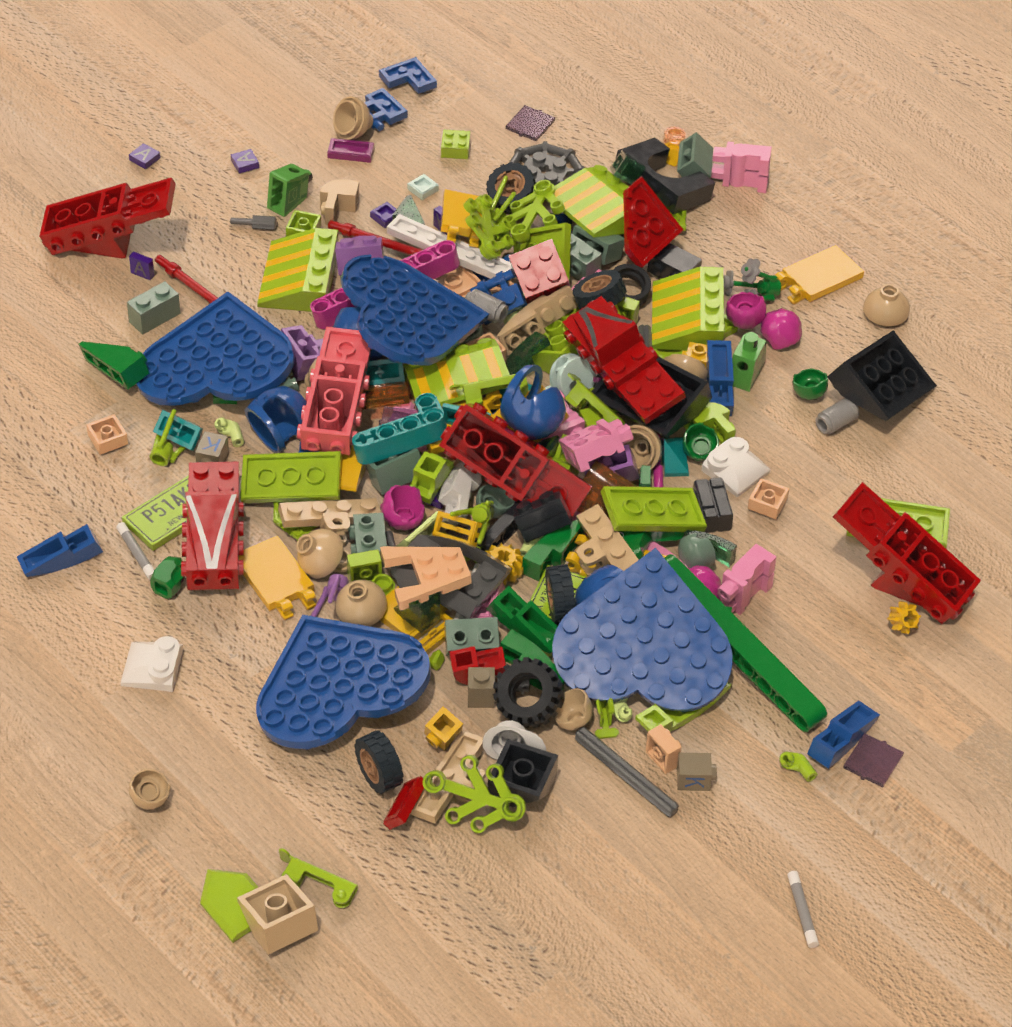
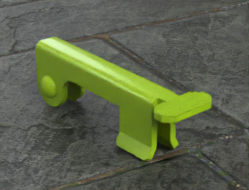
M571 373L567 374L568 377L577 382L565 397V400L573 408L582 409L583 405L588 401L603 415V419L608 423L619 419L623 425L625 424L614 411L581 382L580 378Z
M516 374L465 384L451 385L449 389L455 390L463 387L466 404L472 403L474 405L477 402L482 405L483 400L480 390L508 386ZM526 377L520 385L523 396L528 392Z
M609 698L607 703L599 699L595 700L599 725L602 727V729L595 731V736L599 739L616 738L619 735V730L609 728L612 723V715L615 712L613 699Z
M283 848L279 849L280 859L289 863L281 876L287 874L299 888L306 876L334 889L332 898L336 907L346 908L350 905L358 891L357 884L293 857Z

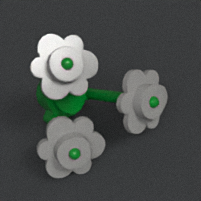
M751 258L741 268V273L743 274L742 281H733L734 273L731 270H727L726 275H723L724 294L727 296L731 295L733 286L757 288V291L755 289H746L744 292H751L757 295L759 293L764 297L765 301H774L775 297L779 296L781 282L777 279V276L760 272V260H753ZM756 276L764 278L760 280L758 283H754L756 280Z

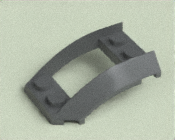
M418 534L408 545V547H460L463 556L481 564L471 576L472 584L446 594H441L440 591L429 595V599L441 604L450 611L454 609L465 616L464 619H471L512 571L511 567L489 553L462 541ZM412 564L390 568V573L393 579H396L399 588L419 585Z

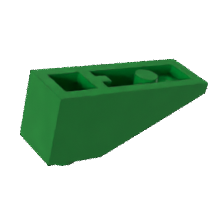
M84 341L78 344L88 363L127 390L149 374L146 366L147 359L140 351L136 352L128 346Z

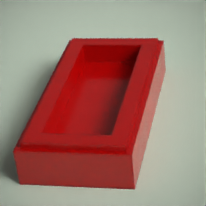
M422 776L404 783L383 821V824L389 830L406 823L424 790Z

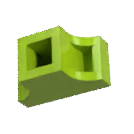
M424 451L413 469V480L410 485L420 490L423 502L431 505L454 467L453 461Z

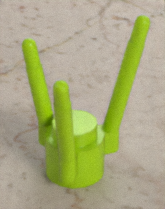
M504 176L490 210L491 221L495 225H498L507 216L504 211L516 195V192H512L501 208L495 209L508 176Z
M175 409L171 411L162 436L156 434L153 449L149 455L151 461L159 466H166L168 462L174 463L177 457L186 449L180 446L173 452V445L166 441L176 414Z
M487 500L474 506V508L470 507L468 509L452 511L450 516L470 514L474 521L482 523L477 544L480 545L485 537L487 528L490 527L489 521L494 516V508L492 507L494 502Z

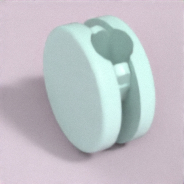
M568 353L560 356L552 365L549 375L551 387H557L565 397L577 384L576 381L568 377V373L580 378L581 382L589 389L593 388L595 384L593 377H596V374L591 369L587 359L583 360L579 355Z

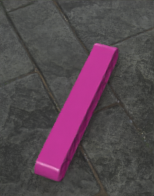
M450 240L441 241L400 260L433 280L455 270L460 265L456 245ZM343 288L326 294L311 303V312L316 327L319 329L333 327L336 316L341 308L356 307L351 303Z

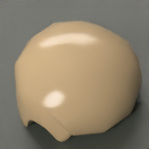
M575 688L565 691L562 708H557L556 712L558 715L554 719L560 728L575 731L584 727L590 721L594 708L584 690Z
M143 769L132 776L129 783V795L135 805L142 809L153 810L166 802L171 785L164 774L156 769Z

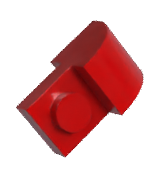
M475 646L449 651L453 675L462 684L468 685V667H495V676L499 672L503 674L505 671L503 667L506 665L502 646L476 652Z

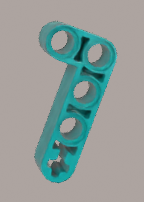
M432 393L421 394L415 400L417 413L355 434L352 438V444L357 461L360 464L367 465L441 440L440 437L447 428L444 411L437 397Z

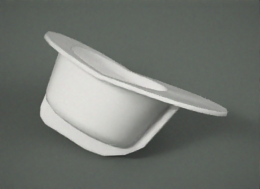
M513 720L500 722L497 726L489 729L482 740L485 752L497 760L507 739L546 751L543 740L537 734L525 730L523 725Z

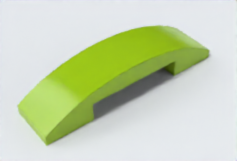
M727 682L721 694L714 701L700 709L681 712L663 710L654 704L636 715L635 720L647 731L660 724L670 732L674 731L709 709L731 688V684Z

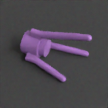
M333 574L329 577L328 584L324 587L311 616L317 617L327 596L329 597L328 603H332L333 600L336 601L339 591L349 583L346 576Z

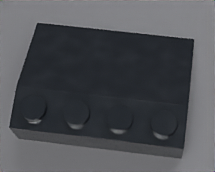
M894 330L843 362L827 376L841 396L884 421L889 420L937 386Z
M660 357L656 359L657 362L684 391L686 398L648 424H645L623 398L620 399L613 389L609 390L603 378L593 388L592 392L610 409L640 425L651 428L665 438H668L696 418L712 399L708 381Z

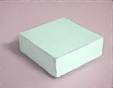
M423 174L407 183V189L421 200H424L439 191V185Z

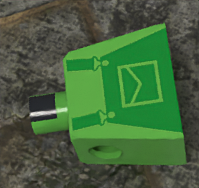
M288 164L269 173L267 208L283 217L287 216L306 199L308 183L313 179L312 173L294 164Z
M747 332L743 335L732 356L733 387L750 392L764 366L767 341L759 338L754 332ZM745 363H746V364L748 365V369H747V370H742V369H744V366H745Z

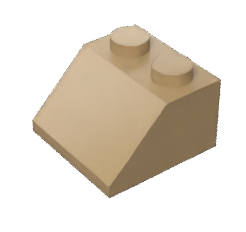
M287 874L237 897L254 938L268 955L318 931L315 905Z

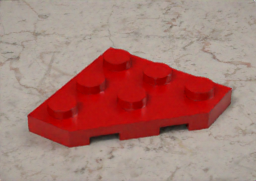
M641 176L623 191L625 253L635 265L642 268L684 229Z

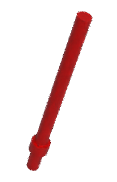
M333 220L328 222L329 229L338 230L343 236L349 238L356 236L382 237L358 229L350 223L342 224ZM382 237L383 247L410 256L422 251L421 249Z
M160 254L156 256L155 262L163 267L169 276L180 280L209 303L218 299V297L184 273L178 264L170 262Z

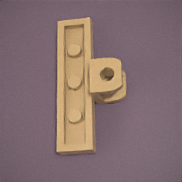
M377 498L279 503L278 509L283 528L320 526V529H329L337 533L342 539L343 546L346 545L347 541L346 532L349 531L350 524H353V514L381 513Z
M598 504L576 516L578 523L590 538V540L581 544L576 549V553L580 558V566L587 576L607 564L614 565L624 571L639 560L620 533L614 531L611 521ZM597 563V566L594 567V568H589V567H588V566H592V565H594V564Z
M462 730L436 770L443 772L446 779L474 788L467 772L462 770L460 762L467 755H474L478 759L484 750L483 737ZM466 759V766L468 768H472L473 761L471 759ZM477 767L482 778L484 779L486 777L485 771L480 767ZM434 776L432 779L433 784L439 786L440 779ZM424 788L411 815L436 824L454 794L445 790L430 793ZM455 794L457 800L465 803L471 801V799Z

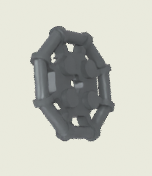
M547 141L525 148L518 147L509 163L523 162L531 170L536 183L541 180H549L554 186L585 168L579 162L573 149L551 145ZM547 153H551V154H554V155H557V156H561V157L559 158V157H556V156L549 155V154H547ZM570 162L573 168H567L566 164Z

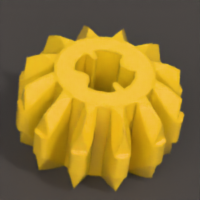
M500 543L499 547L491 545L490 549L485 551L512 568L511 573L503 581L504 585H506L507 581L515 583L517 578L522 576L524 556L521 555L520 549H513L512 544L506 547Z

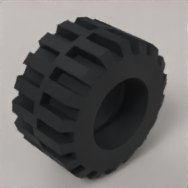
M523 657L522 661L518 658L512 660L513 664L511 666L506 664L503 667L505 669L503 674L500 672L497 674L496 677L499 681L498 683L494 682L493 688L496 690L493 697L497 701L496 706L507 719L519 722L525 728H529V726L537 728L540 727V723L546 725L550 722L549 718L551 716L555 718L558 715L556 712L557 708H562L561 697H564V691L561 688L563 686L562 681L551 667L539 659L534 658L532 660L529 657ZM527 679H538L542 684L540 699L532 706H519L515 697L518 686Z

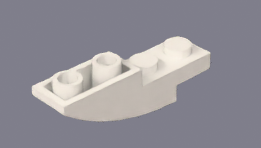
M462 461L452 469L440 491L438 501L446 506V513L468 509L471 492L476 491L482 483L481 474L479 472L475 474L464 467L465 463ZM468 514L461 515L460 517L467 518ZM447 518L443 519V522L455 526L460 523Z

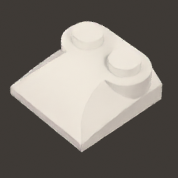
M740 437L729 438L711 451L703 462L701 469L710 478L721 477L726 490L737 498L759 482L760 478L763 479L771 470L749 451L748 442Z
M170 636L161 637L155 642H131L121 679V686L173 692L183 654V644H179L177 639Z

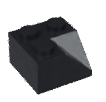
M507 739L496 764H500L503 767V778L511 793L521 796L526 804L540 800L548 795L557 775L558 755ZM493 768L491 772L492 776H499V770L497 768ZM488 779L490 794L500 797L494 782ZM510 802V803H509V806H510V807H515L516 804L513 803V802Z

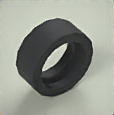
M622 264L615 267L613 271H618L622 278L635 280L642 288L640 294H626L625 296L640 301L639 307H641L646 302L651 289V279L648 273L634 264Z

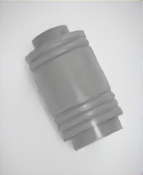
M474 289L472 292L469 291L465 297L466 300L489 313L487 320L493 323H502L508 314L509 307L504 301L478 289Z
M846 398L842 399L818 414L815 420L817 428L823 434L834 433L858 418V405Z

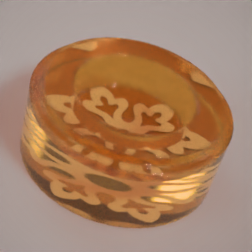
M669 127L664 131L663 140L665 143L670 142L679 146L680 142L685 139L686 133L679 127Z

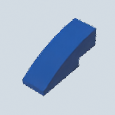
M707 340V381L712 394V399L709 402L725 406L730 410L729 416H732L734 408V378L731 341Z
M86 524L67 536H64L60 531L18 555L17 559L25 576L31 577L72 567L102 553L103 550L96 535Z
M858 700L831 719L828 728L813 738L807 754L829 769L860 741L878 720L880 714Z

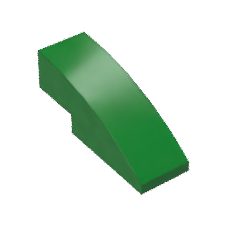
M572 521V524L547 534L532 546L523 557V575L540 581L547 565H564L568 553L574 552L578 546L575 543L578 534L585 535V531L578 521Z
M510 586L505 588L486 609L508 629H513L541 650L551 654L553 638L558 626L532 600L526 603Z
M513 629L500 642V647H503L507 663L512 665V660L517 658L520 661L523 660V657H529L532 660L536 658L546 663L558 674L550 658L537 645ZM558 674V678L562 681L563 684L561 688L564 691V681ZM530 679L531 685L542 690V684L538 679Z

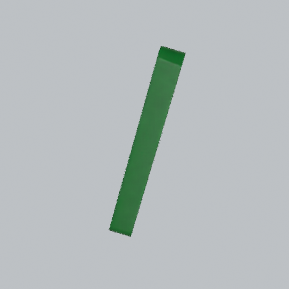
M667 555L665 560L725 632L731 646L734 664L801 731L808 732L824 720L828 713L821 701L675 555Z

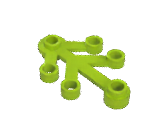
M549 180L537 182L534 185L533 193L510 204L512 214L503 218L511 223L510 233L513 240L518 244H524L530 239L529 229L537 214L542 218L544 226L558 224L554 214H560L565 210L563 201L557 199L554 195L555 186ZM544 200L550 203L553 214H550L542 205ZM526 216L522 223L517 224V220Z
M484 194L479 195L475 200L469 198L463 206L470 213L465 219L467 225L472 228L481 240V245L479 246L481 254L486 259L492 260L493 258L497 259L501 255L500 250L512 248L515 245V241L508 235L512 228L508 220L503 219L497 226L492 227L490 210L494 202L489 195ZM504 234L500 241L494 240V236Z
M467 755L460 762L462 770L467 772L474 788L446 779L445 774L439 770L430 771L423 778V786L430 793L445 790L471 799V801L460 807H452L446 811L445 819L449 824L459 823L464 816L485 805L497 808V810L485 817L480 815L471 820L470 827L475 833L484 832L489 825L503 818L511 822L517 821L526 812V804L523 798L517 794H512L503 778L504 769L500 764H492L486 769V776L494 782L500 797L490 794L477 768L479 765L478 759L474 755ZM466 759H471L473 761L472 768H468L466 766ZM493 767L499 770L498 777L492 776L491 769ZM434 776L439 777V786L433 784L432 779ZM510 802H513V803L516 804V806H517L516 812L510 811V809H509V803H510ZM451 811L457 812V820L451 819ZM476 820L483 822L484 826L482 829L476 827Z

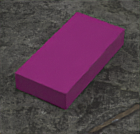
M331 138L327 158L371 163L374 143Z

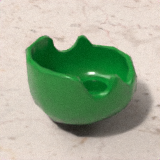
M810 368L794 374L792 385L795 393L800 398L806 400H815L822 397L828 388L827 373Z
M701 422L690 425L683 435L682 445L684 452L691 459L704 462L709 453L719 446V438L715 430Z

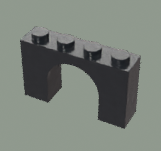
M654 137L617 151L613 169L631 183L642 176L673 215L711 201L716 182L701 171L681 178L666 177L655 172V170L665 167L670 150L669 147Z

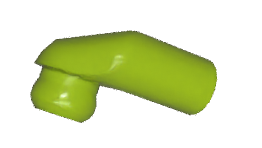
M786 751L779 757L783 768L800 772L807 782L813 781L818 775L803 754Z

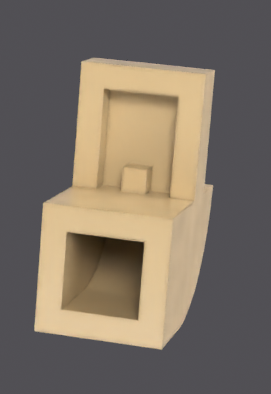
M338 179L326 183L321 188L320 208L321 215H325L326 225H328L330 220H336L338 211L356 212L359 201V181Z

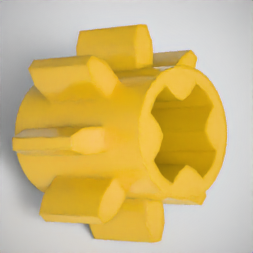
M899 601V607H890L891 611L887 620H890L893 625L892 630L909 634L910 628H918L917 624L921 615L915 610L916 605H908L907 602Z

